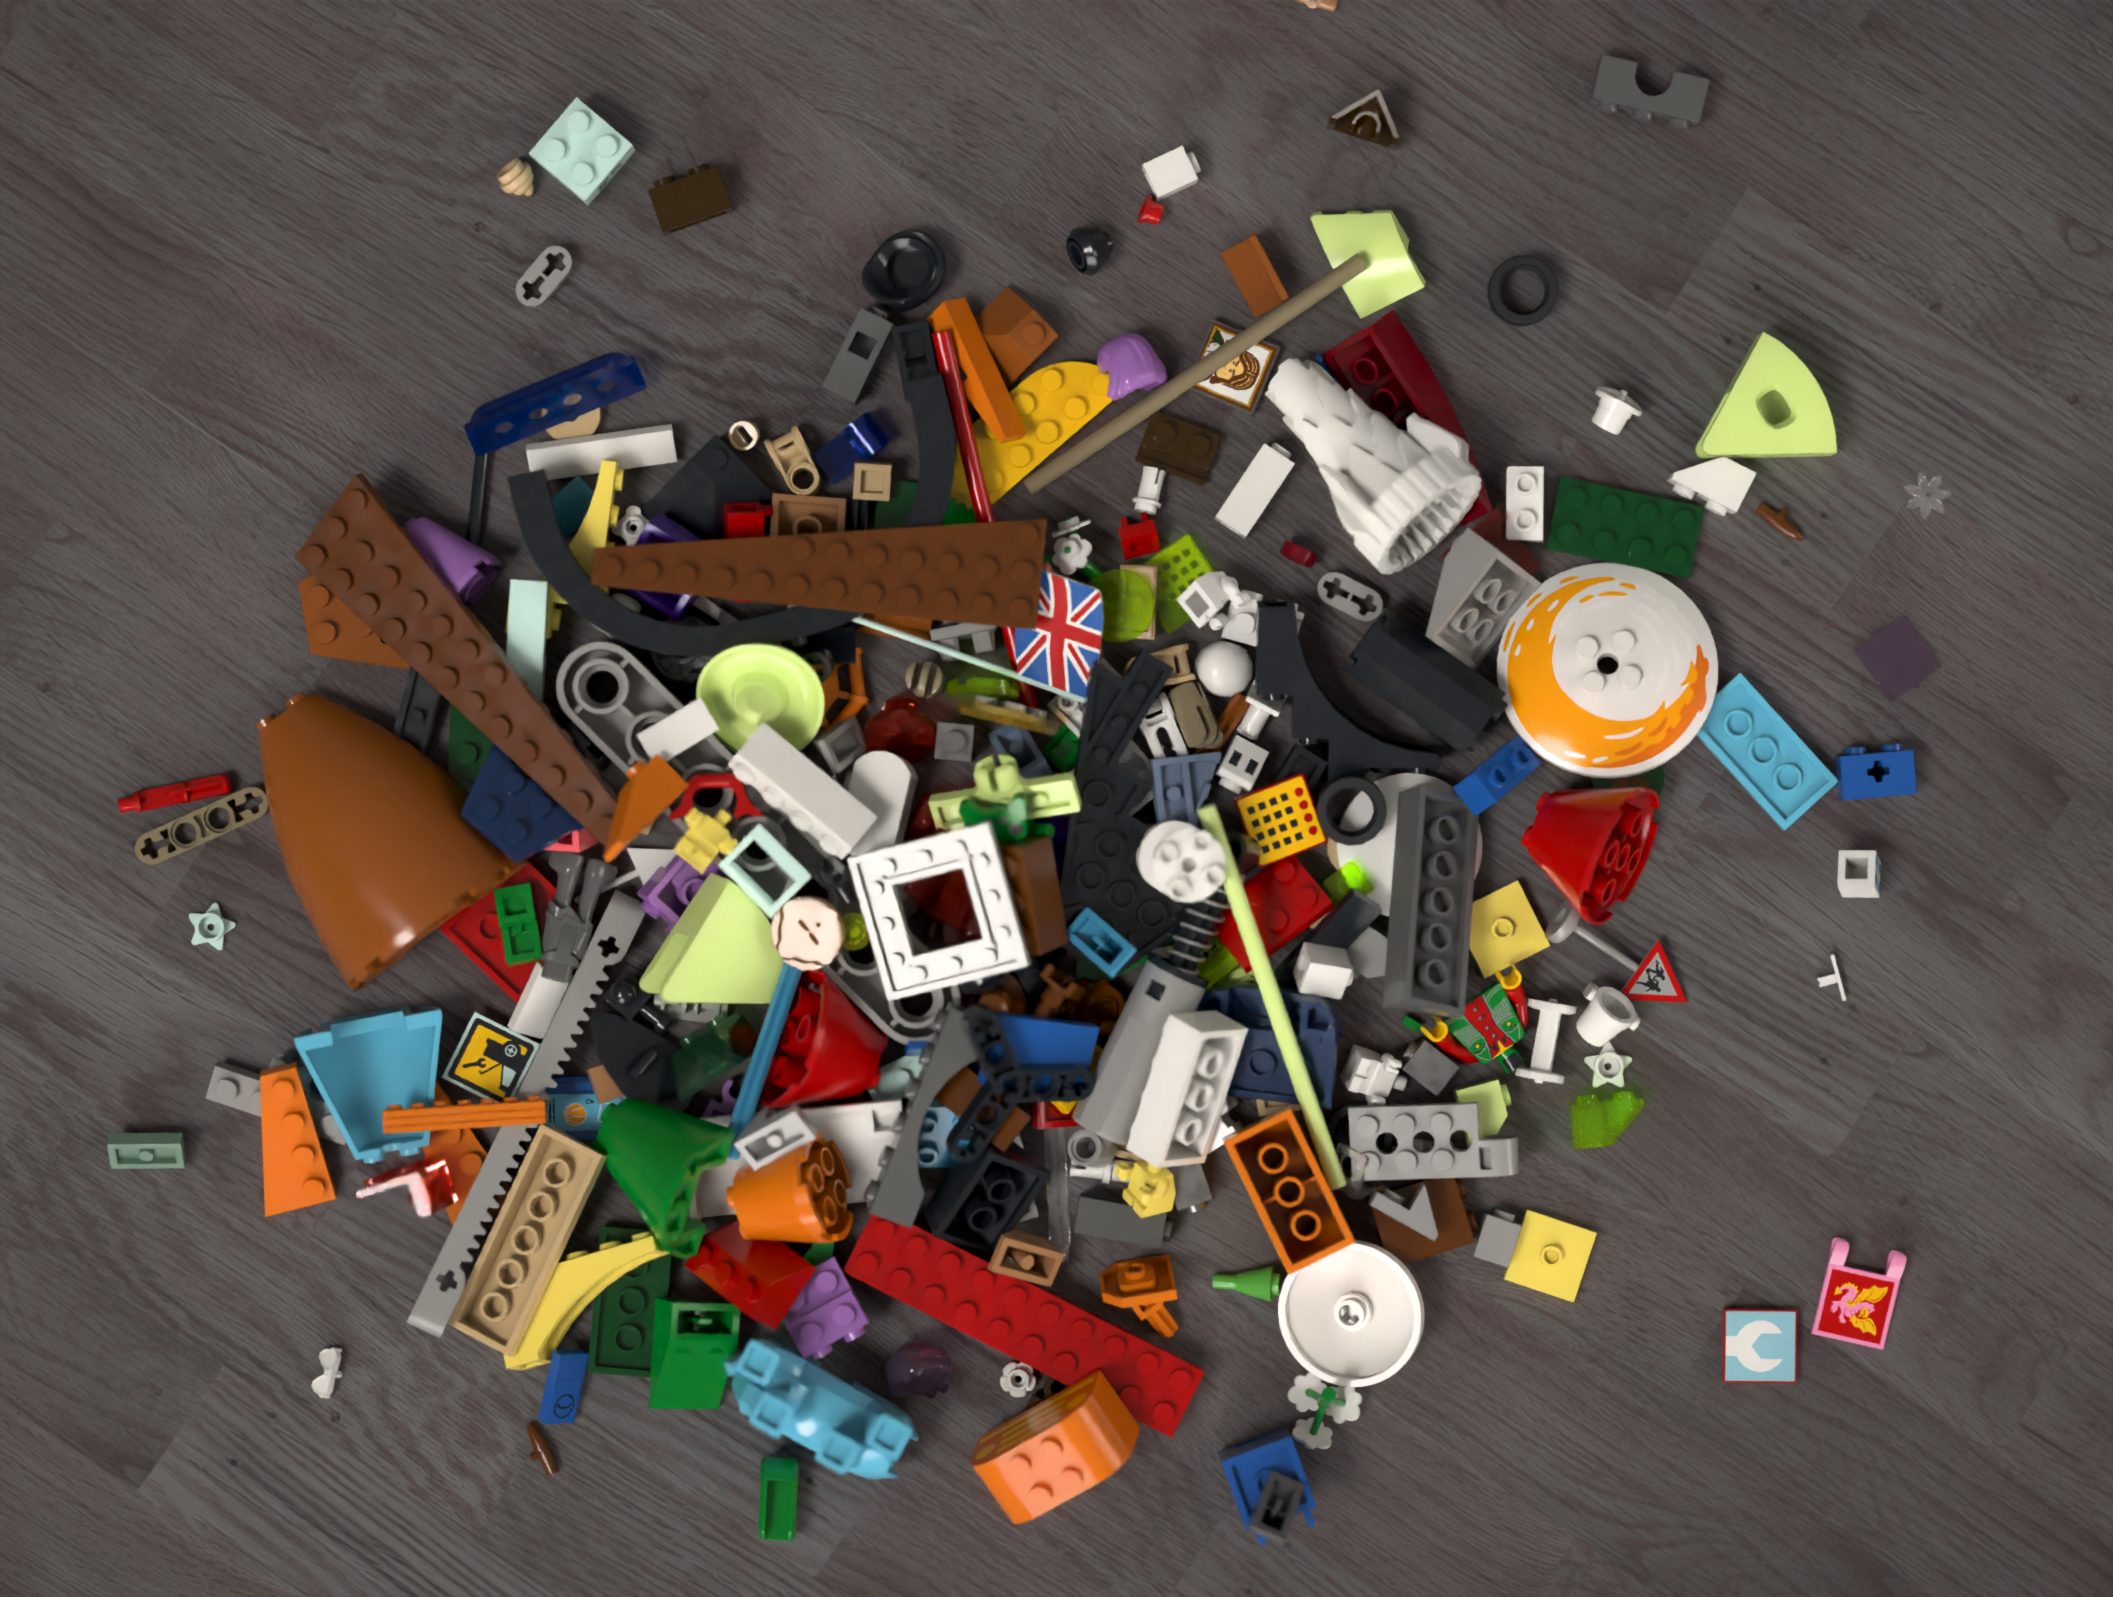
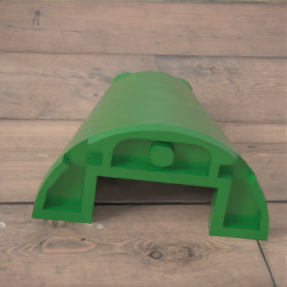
M628 1097L617 1105L610 1103L602 1111V1124L592 1144V1148L607 1155L604 1165L664 1249L678 1258L697 1256L706 1225L697 1218L686 1221L701 1171L726 1163L735 1131L731 1128L634 1097Z

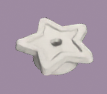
M1610 1042L1603 1046L1599 1055L1585 1057V1063L1594 1071L1592 1086L1596 1088L1606 1082H1610L1618 1087H1623V1070L1631 1063L1632 1058L1617 1055ZM1606 1063L1611 1064L1610 1070L1605 1069L1604 1066Z

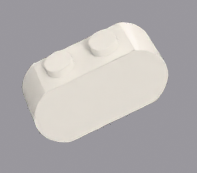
M873 751L860 757L854 763L853 771L848 770L844 781V789L878 816L851 849L850 855L854 856L904 842L918 776L913 766L903 757L886 751Z

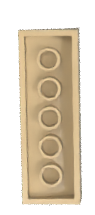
M540 1124L449 1319L448 1325L509 1357L515 1356L606 1161L607 1155L580 1142L553 1125Z

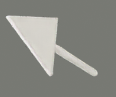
M627 848L636 869L616 878L614 882L605 884L600 893L638 876L644 885L660 866L666 867L677 854L673 852L674 849ZM581 895L574 898L576 904L579 903Z

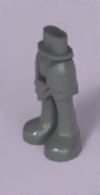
M552 851L549 865L558 873L554 901L548 900V910L545 911L544 954L541 955V961H544L541 977L569 984L573 969H578V961L584 956L593 931V914L600 892L605 884L614 882L618 868L596 859H588L586 861L583 888L575 913L570 905L585 858L578 854Z

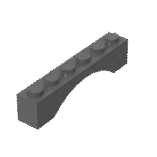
M948 1001L945 1010L939 1009L935 1016L932 1029L936 1033L931 1044L925 1043L918 1061L923 1066L918 1078L912 1077L907 1086L905 1098L909 1099L905 1111H898L891 1128V1132L895 1133L891 1146L885 1145L881 1151L878 1166L882 1168L877 1181L871 1179L865 1192L864 1200L868 1201L867 1206L870 1214L909 1228L913 1225L925 1195L919 1178L917 1163L918 1136L924 1115L934 1096L946 1081L961 1068L976 1060V1056L962 1026V1017L968 1009L967 1007ZM981 1016L977 1019L978 1025L976 1027L984 1036H987L989 1033L983 1024L985 1018Z

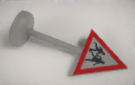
M1567 899L1554 913L1546 928L1545 938L1553 943H1561L1574 931L1632 970L1634 973L1620 991L1629 1000L1688 1003L1659 939L1656 940L1642 962L1638 964L1578 924L1582 917Z

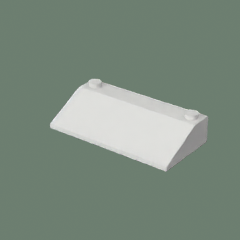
M894 1099L800 1108L817 1131H820L821 1137L826 1142L830 1140L835 1142L844 1158L852 1188L846 1189L847 1203L868 1202L864 1200L865 1192L871 1179L877 1181L882 1168L878 1166V1160L885 1145L891 1146L895 1133L891 1132V1128L898 1111L903 1112L902 1100ZM760 1112L754 1113L753 1119H754ZM732 1115L700 1119L728 1127ZM740 1154L737 1160L727 1158L726 1163L701 1171L689 1210L690 1220L693 1218L700 1220L703 1217L736 1214L735 1208H731L727 1202L726 1190L727 1187L733 1186L736 1171L748 1164L742 1154Z

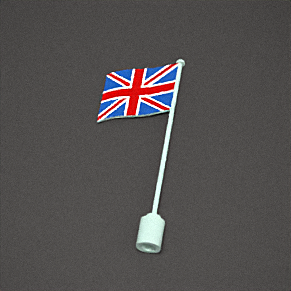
M1042 569L1036 630L1015 628L1017 672L861 616L852 621L1084 703L1089 667L1092 663L1099 666L1104 612L1100 589ZM787 605V610L801 606Z

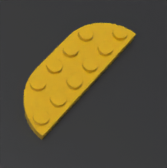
M1061 362L1044 367L1022 381L1009 393L1027 432L1022 439L1001 444L982 417L972 425L991 506L1113 402L1106 394L1109 386L1108 370H1106L1104 375L1099 371V367L1094 364ZM956 442L954 478L950 498L954 497L958 504L964 503L966 508L969 509L973 508L958 443Z

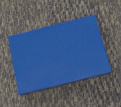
M994 1011L1001 1022L1018 1064H1080L1089 1071L1100 1029L1096 1024ZM991 1046L986 1052V1060H997L1002 1054V1046ZM980 1068L977 1081L983 1085L986 1079ZM1044 1074L1037 1077L1033 1084L1034 1090H1044L1049 1085L1050 1076ZM1077 1076L1075 1082H1064L1060 1078V1083H1068L1075 1089L1076 1083H1082V1079ZM1004 1079L1001 1085L1010 1088L1013 1081Z

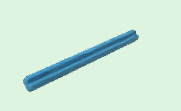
M785 961L728 1128L735 1131L727 1157L737 1160L740 1157L741 1153L734 1146V1140L753 1119L803 970L788 965Z

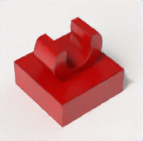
M1145 512L1140 513L1141 523L1128 525L1127 518H1121V528H1118L1125 560L1160 551L1154 519L1149 520Z

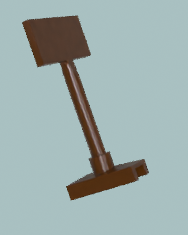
M1048 964L1040 976L1049 985L1040 996L1042 1001L1032 1012L1031 1016L1048 1017L1053 1009H1059L1067 997L1080 1002L1088 990L1079 984L1071 982L1065 976L1062 978L1065 972ZM964 1066L946 1081L934 1098L960 1118L982 1085L977 1081L978 1075L967 1066ZM993 1093L992 1097L1000 1104L1002 1099ZM986 1105L982 1107L978 1113V1121L985 1122L989 1120L994 1114V1106ZM1015 1105L990 1142L1005 1153L1031 1119V1116ZM974 1124L970 1125V1127L980 1133V1130Z

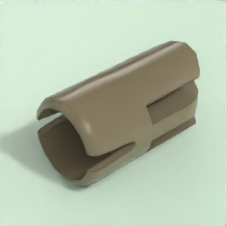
M925 660V662L919 664L914 662L908 667L905 681L908 688L917 697L931 700L937 698L943 692L946 679L943 671L937 665Z
M1190 681L1173 688L1167 698L1188 747L1208 749L1220 747L1223 742V734L1199 682L1194 684Z

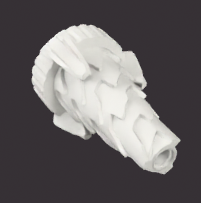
M1289 358L1278 366L1279 371L1269 383V390L1265 395L1285 415L1282 418L1283 421L1305 444L1307 451L1318 465L1321 475L1329 486L1342 524L1351 535H1355V547L1381 574L1389 575L1411 566L1439 545L1462 521L1466 513L1473 506L1481 489L1479 472L1468 462V444L1442 427L1422 419L1416 413L1411 414L1407 418V432L1398 429L1382 413L1371 410L1351 388L1345 391L1320 365L1307 359L1301 362L1298 358Z

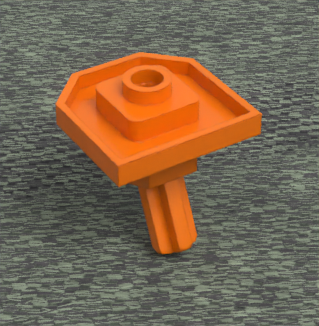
M1169 1254L1115 1262L1099 1274L1103 1302L1121 1308L1131 1307L1141 1321L1145 1318L1149 1321L1161 1338H1170L1178 1330L1177 1322L1163 1305L1164 1301L1178 1299Z

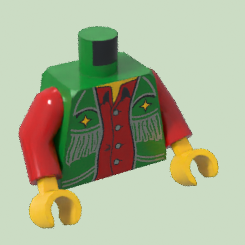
M1510 963L1512 972L1508 976H1502L1499 969L1495 971L1499 982H1494L1466 1002L1464 1017L1452 1018L1446 1016L1441 1020L1438 1016L1432 1015L1431 1017L1436 1021L1435 1027L1428 1031L1421 1026V1032L1435 1042L1447 1056L1464 1063L1475 1064L1479 1062L1485 1065L1496 1058L1506 1074L1517 1069L1525 1061L1514 1047V1044L1526 1036L1523 1029L1528 1024L1527 997L1521 984L1522 977L1515 964Z

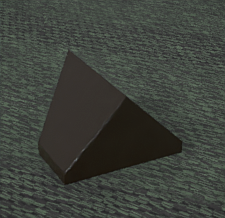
M1379 88L1332 115L1326 127L1327 129L1393 150L1397 149L1400 142V136Z

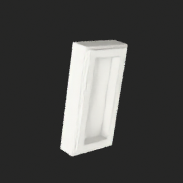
M700 697L639 733L637 737L650 759L658 754L666 762L720 729Z
M537 961L507 1026L513 1032L543 1039L569 984L541 977L544 963Z

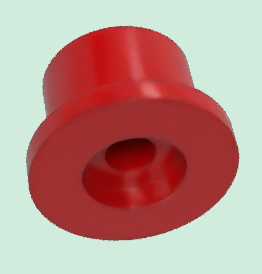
M1147 195L1139 210L1137 222L1142 224L1145 221L1156 226L1163 214L1164 205L1152 201V196Z

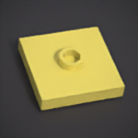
M1518 880L1472 903L1469 949L1484 978L1495 974L1497 969L1501 971L1509 967L1510 963L1515 964L1550 946Z
M1526 1209L1518 1240L1503 1279L1574 1303L1597 1233Z

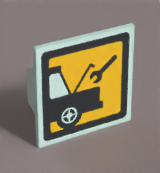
M474 1012L442 1078L484 1099H494V1103L504 1102L503 1098L515 1097L541 1044Z

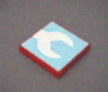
M1723 1308L1722 1382L1797 1383V1309Z

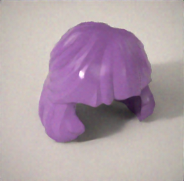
M1125 333L1116 336L1102 345L1098 352L1097 365L1099 371L1104 375L1106 370L1109 371V386L1106 394L1112 401L1122 399L1126 394L1138 388L1149 391L1167 382L1168 377L1163 362L1159 359L1148 341L1140 335Z

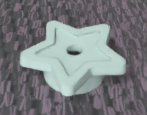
M213 903L205 914L190 913L188 916L195 927L191 943L198 945L208 942L217 950L223 949L224 934L236 925L235 922L222 918L217 903ZM213 924L214 930H208V925Z

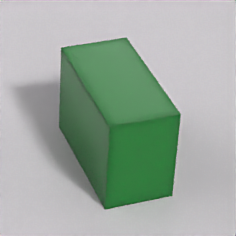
M1406 1015L1401 1021L1403 1025L1415 1032H1418L1421 1024Z

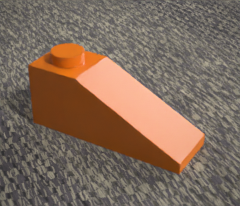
M658 754L647 763L640 759L626 773L630 780L620 790L604 853V858L608 862L663 813L689 786Z

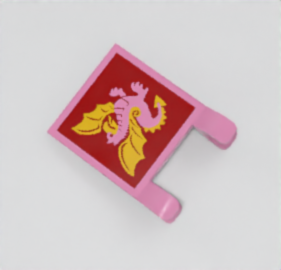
M1834 1237L1830 1246L1827 1269L1811 1333L1883 1350L1900 1279L1906 1265V1256L1901 1251L1891 1250L1887 1259L1885 1275L1844 1266L1849 1251V1243L1843 1238Z

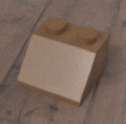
M772 494L774 515L770 518L769 536L844 532L846 499Z

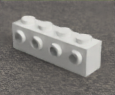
M762 722L728 763V766L733 769L735 776L740 781L751 784L762 793L763 799L769 805L780 808L791 817L792 823L798 829L805 832L808 831L819 841L821 847L827 853L837 855L841 860L851 851L878 817L764 722Z

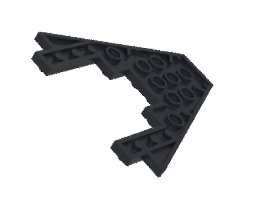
M1143 649L1139 650L1122 680L1095 663H1092L1089 667L1074 777L1082 806L1081 811L1068 813L1058 880L1066 930L1088 907L1137 949L1113 978L1183 928L1180 922L1186 923L1189 916L1186 909L1192 910L1195 902L1174 900L1164 892L1158 891L1142 878L1137 867L1136 853L1138 847L1140 848L1144 834L1150 827L1129 815L1148 782L1121 767L1117 762L1174 669ZM1294 743L1271 783L1301 772L1304 775L1309 792H1311L1328 762ZM1311 796L1316 808L1318 799ZM1330 807V817L1333 819L1338 812ZM1240 843L1236 844L1233 848L1232 855L1234 860L1241 853ZM1256 865L1254 868L1245 871L1246 879L1244 881L1247 882L1267 866L1258 868ZM1069 940L1068 943L1062 945L1063 948L1100 969Z

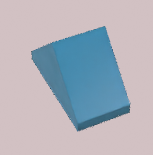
M1088 907L1066 930L1068 940L1112 978L1137 951Z

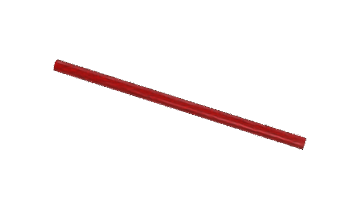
M950 329L932 333L976 523L995 522ZM1001 627L1011 670L1017 672L1015 628ZM1014 679L1020 705L1040 710L1035 687ZM1024 722L1025 727L1037 726V724Z

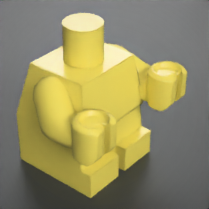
M692 808L684 818L686 825L690 829L678 842L673 851L702 874L714 861L719 852L730 854L738 845V841L736 839L733 840L732 836L729 835L730 832L725 829V826L732 817L722 809L718 811L714 818H711L707 814L704 816L703 813H698V809Z
M1144 1159L1131 1164L1126 1162H1118L1116 1164L1114 1172L1121 1181H1126L1128 1178L1130 1180L1128 1188L1123 1190L1122 1198L1130 1206H1133V1210L1141 1218L1172 1211L1176 1191L1173 1174L1166 1167L1157 1168Z

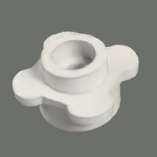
M629 506L626 509V515L621 520H618L617 528L612 527V532L615 535H620L626 541L627 546L635 545L649 520L641 514L639 507ZM632 524L637 525L636 531H631L630 526Z

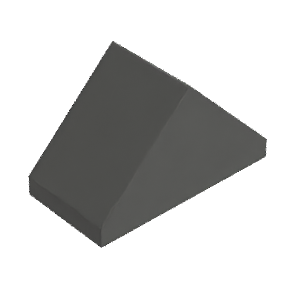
M1271 1470L1248 1518L1249 1530L1283 1545L1288 1536L1305 1485Z

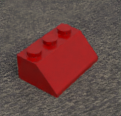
M738 1219L705 1234L702 1237L697 1256L689 1258L684 1265L747 1316L774 1330L778 1328L816 1269L815 1266L782 1241L745 1240L741 1236Z

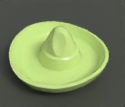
M762 642L745 643L722 651L704 667L696 688V698H702L720 729L713 733V735L735 753H738L762 722L767 724L798 751L805 748L811 742L822 723L825 701L818 676L805 659L792 650L776 644Z

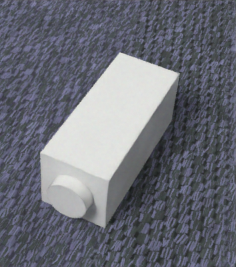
M1264 443L1214 519L1245 539L1295 463L1289 460L1292 454L1276 443H1273L1271 447Z

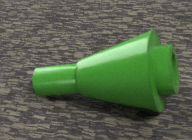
M1274 1266L1237 1273V1275L1213 1274L1212 1285L1214 1289H1233L1272 1303L1274 1295L1280 1296L1281 1274L1275 1273Z

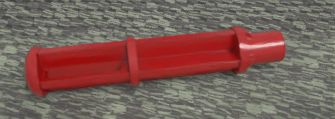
M222 773L221 775L135 791L132 796L119 798L118 807L120 813L134 810L137 813H142L153 809L229 795L232 790V784L229 776Z

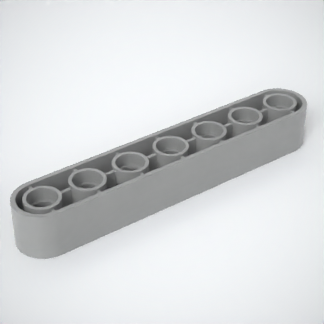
M594 642L577 648L564 660L557 675V698L565 714L625 774L640 759L645 763L651 760L643 750L637 735L648 725L658 723L686 706L632 652L612 643ZM608 671L618 681V693L608 703H597L589 695V681L596 673ZM712 734L669 759L666 763L687 783L697 774H734L733 769L728 766V763L735 754ZM743 783L750 802L762 811L760 817L745 813L741 817L736 818L734 811L737 806V797L730 788H723L724 792L721 801L711 808H704L698 805L693 798L694 808L698 809L697 812L703 813L704 816L707 814L714 818L718 811L722 809L732 817L725 826V829L730 832L729 835L732 836L733 840L736 839L738 841V844L746 837L750 830L761 823L772 832L783 847L812 875L810 879L816 880L815 870L822 859H824V866L821 875L824 881L829 884H836L842 879L845 864L836 855L827 853L821 847L819 841L808 831L805 832L798 829L792 823L791 817L780 808L769 805L763 799L762 793L751 784ZM684 791L664 811L668 817L681 804ZM686 816L672 820L685 834L690 829L684 819ZM744 850L734 860L775 902L796 882L771 856L764 860H757L749 856L746 850ZM719 852L713 862L718 866L728 854ZM850 869L847 884L851 888L850 892L855 897V901L845 906L841 897H838L834 890L827 889L828 902L838 910L843 919L845 935L854 929L856 922L845 927L844 918L855 915L864 919ZM796 893L787 902L795 899ZM909 929L915 953L931 951ZM843 944L841 952L831 963L820 968L889 1037L903 1044L912 1041H928L931 1043L936 1033L932 1029V1025L938 1010H945L948 1001L952 1002V997L953 1003L961 1004L959 986L955 984L931 990L933 1004L925 1014L915 1016L907 1013L901 1005L900 998L888 1001L877 961L875 960L867 964L855 961L849 953L848 946ZM920 1035H928L925 1037H915Z

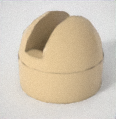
M743 420L732 425L728 437L734 448L744 451L756 446L760 434L754 423ZM742 426L753 438V441L751 443L742 433V431L739 430V428H741Z

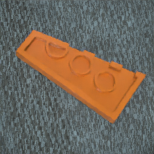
M297 1062L262 1070L260 1072L265 1217L335 1200L337 1192Z
M436 1079L433 1107L434 1102H448V1106H455ZM471 1128L430 1131L429 1146L422 1147L452 1226L488 1154V1151ZM500 1181L506 1192L504 1195L494 1194L493 1197L498 1201L499 1207L487 1208V1211L492 1216L502 1208L512 1186L509 1181Z

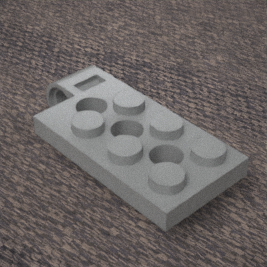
M1478 1102L1349 1106L1348 1108L1352 1181L1500 1177L1519 1174L1517 1135L1496 1134L1480 1138ZM1457 1130L1466 1131L1471 1137V1146L1464 1150L1455 1148L1451 1142L1453 1132ZM1425 1131L1433 1136L1435 1144L1431 1150L1422 1151L1416 1147L1414 1136L1418 1132ZM1382 1133L1393 1134L1398 1141L1397 1149L1392 1152L1381 1150L1377 1143L1378 1136Z

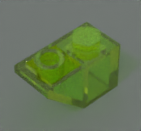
M1634 1091L1612 1092V1099L1598 1100L1597 1094L1575 1096L1576 1103H1567L1571 1147L1573 1149L1612 1146L1645 1106L1644 1098L1640 1096L1634 1097Z

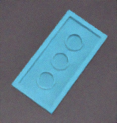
M1741 673L1733 677L1715 694L1710 713L1696 736L1774 822L1785 831L1839 781Z

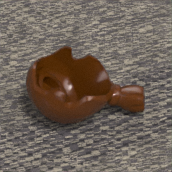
M1082 978L1075 982L1088 990L1082 1000L1077 1002L1067 997L1059 1009H1053L1047 1017L1067 1016L1070 1021L1094 1023L1100 1028L1098 1036H1104L1112 1032L1126 1001L1122 993L1105 979L1089 980Z

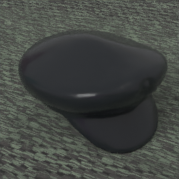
M918 230L898 232L886 239L864 266L862 284L872 298L888 309L897 312L913 310L930 299L942 285L947 268L944 251L937 241L925 232Z

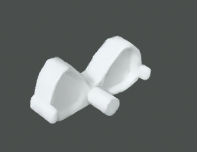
M332 1347L331 1349H324L319 1354L324 1373L313 1380L311 1386L320 1398H330L335 1378L342 1377V1372L337 1371L341 1361V1348Z

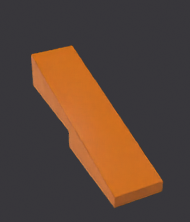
M966 298L943 301L926 320L935 332L950 329L957 363L967 375V379L962 383L965 395L1001 444L1022 439L1027 434L1026 429Z

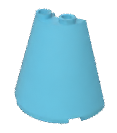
M423 1005L419 1007L420 1012L411 1013L409 1006L364 1012L321 1023L322 1031L313 1033L312 1028H307L294 1036L295 1046L355 1160L363 1159L364 1163H374L384 1160L385 1153L389 1151L399 1150L400 1156H409L422 1152L421 1147L429 1146L430 1131L384 1134L382 1110H388V1105H402V1109H409L411 1104L425 1103V1107H433L442 1024V1012L439 1007Z

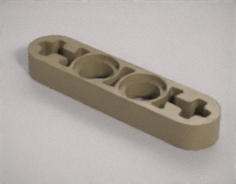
M258 787L244 788L146 832L136 841V856L145 864H161L257 821L269 812L266 791ZM250 793L254 797H261L263 802L258 805L259 812L255 813L252 809L242 811L239 814L244 819L238 822L237 813L230 804V801L235 800L236 806H241L248 802L247 795ZM216 808H224L229 813L230 821L223 829H216L210 823V814ZM182 823H190L196 829V838L189 844H183L177 839L176 831ZM168 830L169 839L176 847V850L171 852L170 845H167L157 851L159 857L156 859L152 854L145 855L143 849L148 847L147 840L151 838L153 842H161L167 839L163 835V831Z

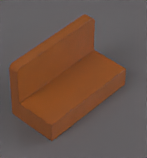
M1254 233L1243 242L1220 254L1255 319L1282 305L1289 299L1287 292Z

